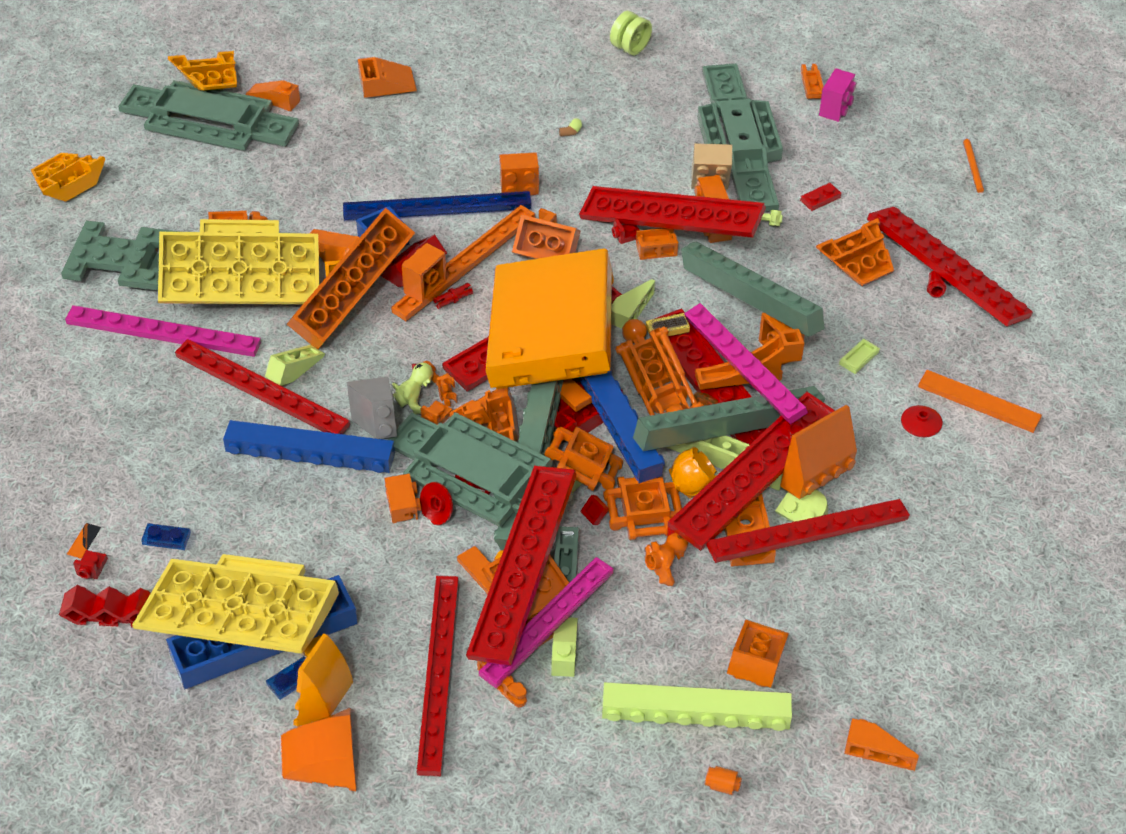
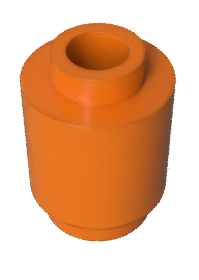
M715 766V768L709 767L705 786H709L714 791L733 795L734 791L739 792L742 778L738 777L737 771Z

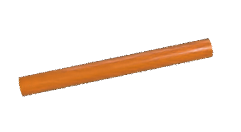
M965 139L963 144L976 191L981 193L984 191L971 141L970 139Z

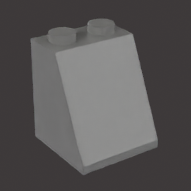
M381 377L347 382L351 420L376 439L396 437L395 414L389 378Z

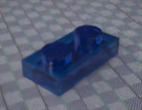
M147 523L141 542L142 545L185 550L191 532L189 528Z
M305 656L266 680V685L279 700L297 689L298 670L306 659Z

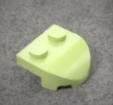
M814 490L813 493L801 499L788 492L775 511L785 519L795 522L827 515L828 503L826 497L818 490Z

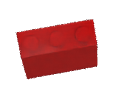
M431 235L416 241L395 257L380 276L397 287H402V264L415 254L417 249L428 243L445 252V255L447 252L436 235Z

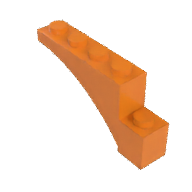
M799 329L779 331L776 337L751 353L779 380L782 363L802 361L804 341ZM729 362L695 369L699 390L750 384Z

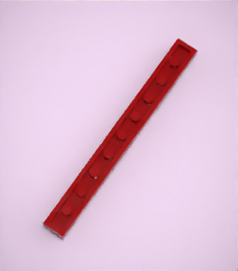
M189 339L175 351L177 358L322 432L344 434L350 426V420Z
M901 499L708 540L707 548L715 563L902 522L908 520L910 514Z
M436 576L417 776H441L459 584L458 576Z

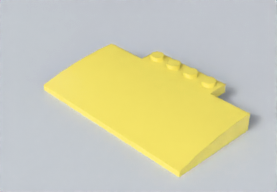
M200 219V232H159L158 303L304 304L319 286L318 234L279 233V220Z
M222 554L217 565L171 559L135 619L133 628L302 654L323 624L339 592L334 580L304 577L303 575L306 570L304 565L227 554Z

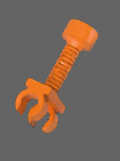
M424 361V363L432 367V381L438 386L441 401H444V404L451 407L450 399L457 403V395L452 392L451 387L452 385L455 388L454 378L450 377L448 373L442 376L435 373V366L430 361Z

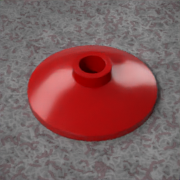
M923 405L911 406L901 416L903 428L908 433L917 437L934 436L941 430L943 424L942 418L936 410Z
M431 482L426 484L419 498L421 512L433 525H442L450 519L453 503L451 495L441 483Z

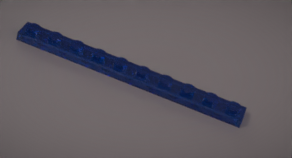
M530 191L343 202L344 221L357 220L387 206H390L399 217L513 211L520 205L531 209Z

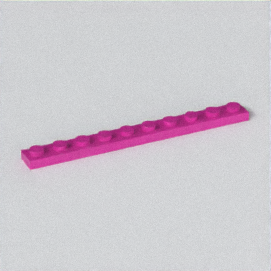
M701 303L684 313L686 319L789 424H792L808 413L806 407Z
M74 305L65 318L66 324L178 344H183L189 339L207 349L255 357L261 344V339L258 337Z

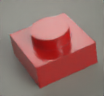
M591 495L580 512L592 525H599L609 508L597 495Z

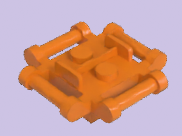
M577 426L573 432L563 427H558L554 432V439L551 445L545 451L546 457L559 461L556 468L575 469L577 473L575 480L588 486L587 489L591 491L595 489L598 482L602 484L604 489H612L615 485L617 472L623 466L622 458L611 453L614 448L613 445ZM563 440L568 442L564 451L558 449ZM607 463L610 464L608 474L603 472Z
M661 476L642 483H638L635 477H617L618 488L607 489L603 492L604 500L607 501L609 508L610 529L619 530L622 527H627L629 540H636V537L662 534L667 536L668 521L682 509L679 497L680 491L675 488L673 482L664 483ZM666 493L671 496L674 511H670ZM616 498H621L623 517H618ZM655 523L664 524V526L635 529V526Z

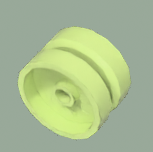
M624 11L618 16L611 28L610 42L631 55H637L649 42L652 24L649 20L639 17L631 11Z

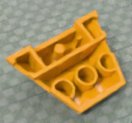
M234 51L218 52L217 58L187 60L185 55L168 56L167 58L189 83L198 90L237 87Z
M59 153L30 170L43 195L66 202L97 184L105 157L99 156L97 159H93L91 155L82 158L78 154Z
M324 633L298 670L296 692L300 693V698L295 704V709L299 711V714L293 722V725L297 727L331 716L353 684L352 675L345 656L332 639Z

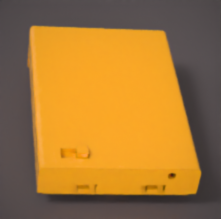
M603 248L506 263L495 267L486 360V374L490 388L496 387V389L604 374L610 371L611 285L614 283V276L607 249Z

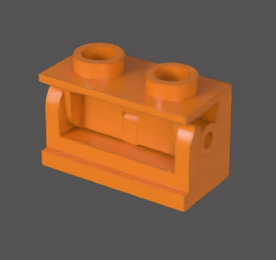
M659 228L636 231V247L640 260L678 256V240L674 229Z
M410 474L384 478L392 524L410 520L413 518V514L418 519L417 511H421L419 498H415L414 494H417V486L415 481L411 482Z

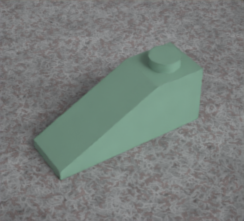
M559 526L556 534L555 563L570 583L577 573L579 527Z

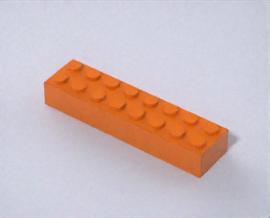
M385 207L293 315L287 325L309 344L319 349L415 232Z

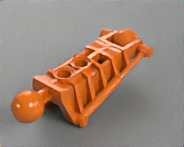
M630 319L622 327V335L626 341L616 346L615 351L621 355L649 415H655L654 411L662 414L664 411L667 413L703 406L702 403H697L685 378V372L667 336L669 333L667 327H659L649 331L650 338L645 340L647 335L646 325L641 320ZM687 395L692 403L690 408L686 402Z

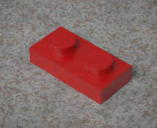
M827 183L801 195L800 201L808 209L814 211L841 198V192L833 184Z

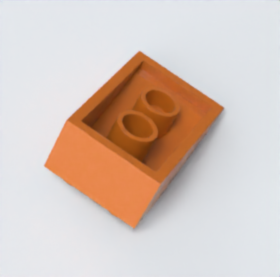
M745 619L732 652L727 674L732 675L736 679L754 682L761 687L771 688L789 633Z

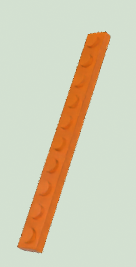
M520 205L446 263L447 281L423 303L406 295L391 307L392 313L404 321L409 320L429 304L434 297L443 293L517 233L521 215L535 218V213Z

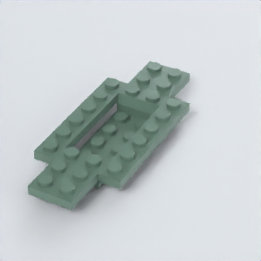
M173 80L170 86L165 85L162 90L133 84L118 106L120 112L148 117L144 123L145 130L243 151L246 150L251 140L286 147L299 125V118L270 113L269 111L273 106L272 100L219 89L198 90L190 83ZM175 112L234 125V130L170 117V114Z
M411 412L397 428V436L388 439L394 441L395 451L414 460L403 472V475L410 474L411 481H415L421 487L431 482L441 483L449 491L452 503L500 528L513 512H518L534 465L551 467L553 464L550 458L458 413H454L445 424L439 422L436 425ZM438 465L474 483L475 485L493 493L494 497L456 479L455 477L435 468L434 466ZM571 491V494H570V496H569L568 502H569V501L572 499V497H573L572 491Z

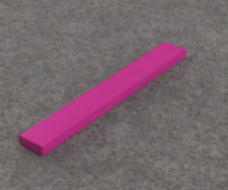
M595 557L524 627L511 666L487 663L479 671V676L497 689L507 676H510L613 574L614 568L598 557Z

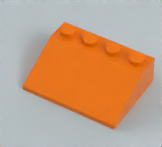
M844 405L792 435L780 486L798 499L810 495L814 490L825 486L827 482L838 478L842 473L854 467L857 448L850 407L848 405Z

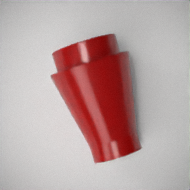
M931 271L929 273L927 292L932 297H941L946 291V284L938 273Z

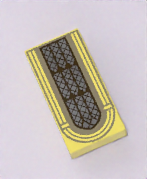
M684 313L648 320L645 324L648 333L664 326L669 331L667 336L690 332V326Z

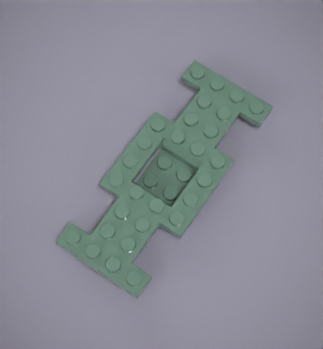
M85 221L61 272L62 279L82 281L87 268L120 271L121 274L118 278L119 286L158 290L159 253H156L155 248H159V232L181 231L141 227L136 240L102 236L106 228L104 222Z

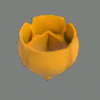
M696 447L681 452L674 460L672 468L669 469L675 488L690 499L695 497L717 476L714 475L717 472L714 465L702 451L698 452Z

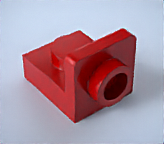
M618 219L614 220L612 234L614 238L619 240L620 244L636 240V231H640L637 225H621Z
M86 550L82 559L75 560L73 563L76 574L83 579L92 578L98 580L108 560L107 554Z

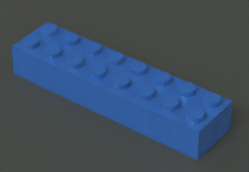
M339 575L326 579L336 582L339 594L314 638L322 636L323 633L329 635L358 624L356 608ZM179 635L166 639L170 656L184 690L285 652Z

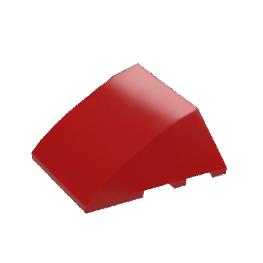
M577 377V378H571V379L574 380L582 389H584V387L582 386V384H581L580 380L578 379V377ZM560 398L555 418L556 428L563 427L573 432L577 426L589 433L604 423L593 403L575 412Z

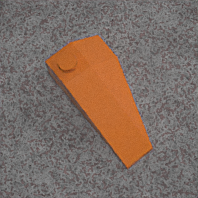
M313 229L309 233L318 234L319 256L323 259L324 263L341 260L360 238L358 236Z

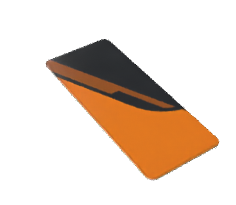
M86 523L67 552V555L82 559L85 551L88 550L101 527Z

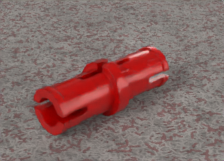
M467 282L455 289L450 288L446 293L434 297L433 302L434 304L438 303L435 306L440 309L452 302L455 304L459 299L473 294V289H468L471 285Z

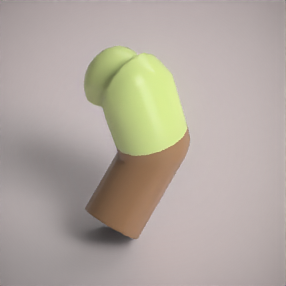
M575 118L568 127L559 128L560 137L576 135L582 127L581 120Z

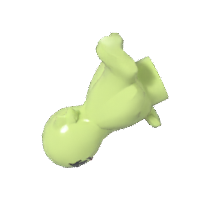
M424 362L413 363L412 374L408 380L400 386L392 383L393 388L396 390L393 397L400 407L403 408L409 405L416 415L421 414V406L418 405L420 387H427V384L430 383L433 377V370L429 364Z

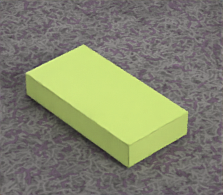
M862 339L840 359L839 365L856 374L879 353L880 348Z

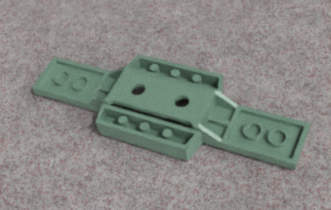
M737 63L703 66L702 73L711 104L698 107L697 119L704 144H726L719 116H722L729 145H732L731 176L738 200L764 203L766 206L765 211L779 210V202L768 169V163L782 159L783 146L769 101L751 100V98L747 97ZM740 136H746V138H748V139H747V140H741L739 137H740Z

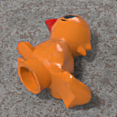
M667 527V539L664 544L659 545L655 541L645 547V563L650 570H654L655 574L659 576L660 584L673 586L675 581L671 574V566L675 556L678 560L684 557L688 541L669 527Z

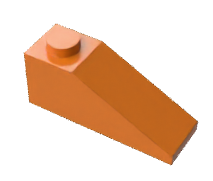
M284 80L256 83L246 93L248 96L272 100L273 106L290 112L300 102L298 85Z
M852 718L844 754L915 771L919 757L917 753L878 725L864 719Z

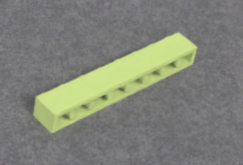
M604 682L602 719L610 721L631 720L636 723L653 721L658 724H665L667 722L679 723L680 725L702 724L706 727L721 725L728 728H772L776 731L790 729L792 696L791 693Z

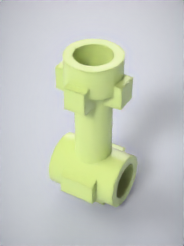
M771 210L770 214L764 213L761 220L769 221V225L780 226L783 220L782 211Z

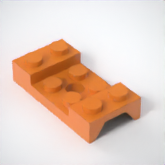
M762 493L725 528L726 536L770 527ZM741 520H748V521H750L751 523H750V524H743V523H741L740 521H741ZM772 550L730 560V565L733 567L774 563L776 551Z

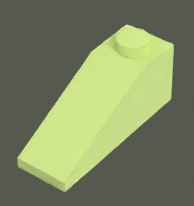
M651 279L615 299L613 304H611V325L622 328L628 320L637 319L654 295L655 280Z
M307 345L271 355L265 377L280 386L292 383L322 359L325 353L312 345Z
M568 617L554 631L551 676H575L578 618Z

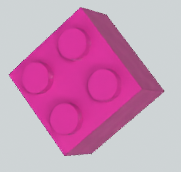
M837 68L834 69L822 89L819 116L837 122L840 121L842 116H846L848 106H852L854 101L852 93L857 84L854 81V73Z

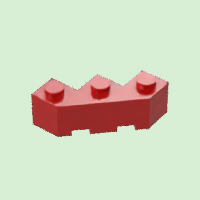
M77 584L64 593L59 616L76 625H87V622L90 621L99 622V626L118 627L119 623H129L133 627L135 619L151 592L140 588L127 596L119 592V590L108 586L98 594H94L87 588Z

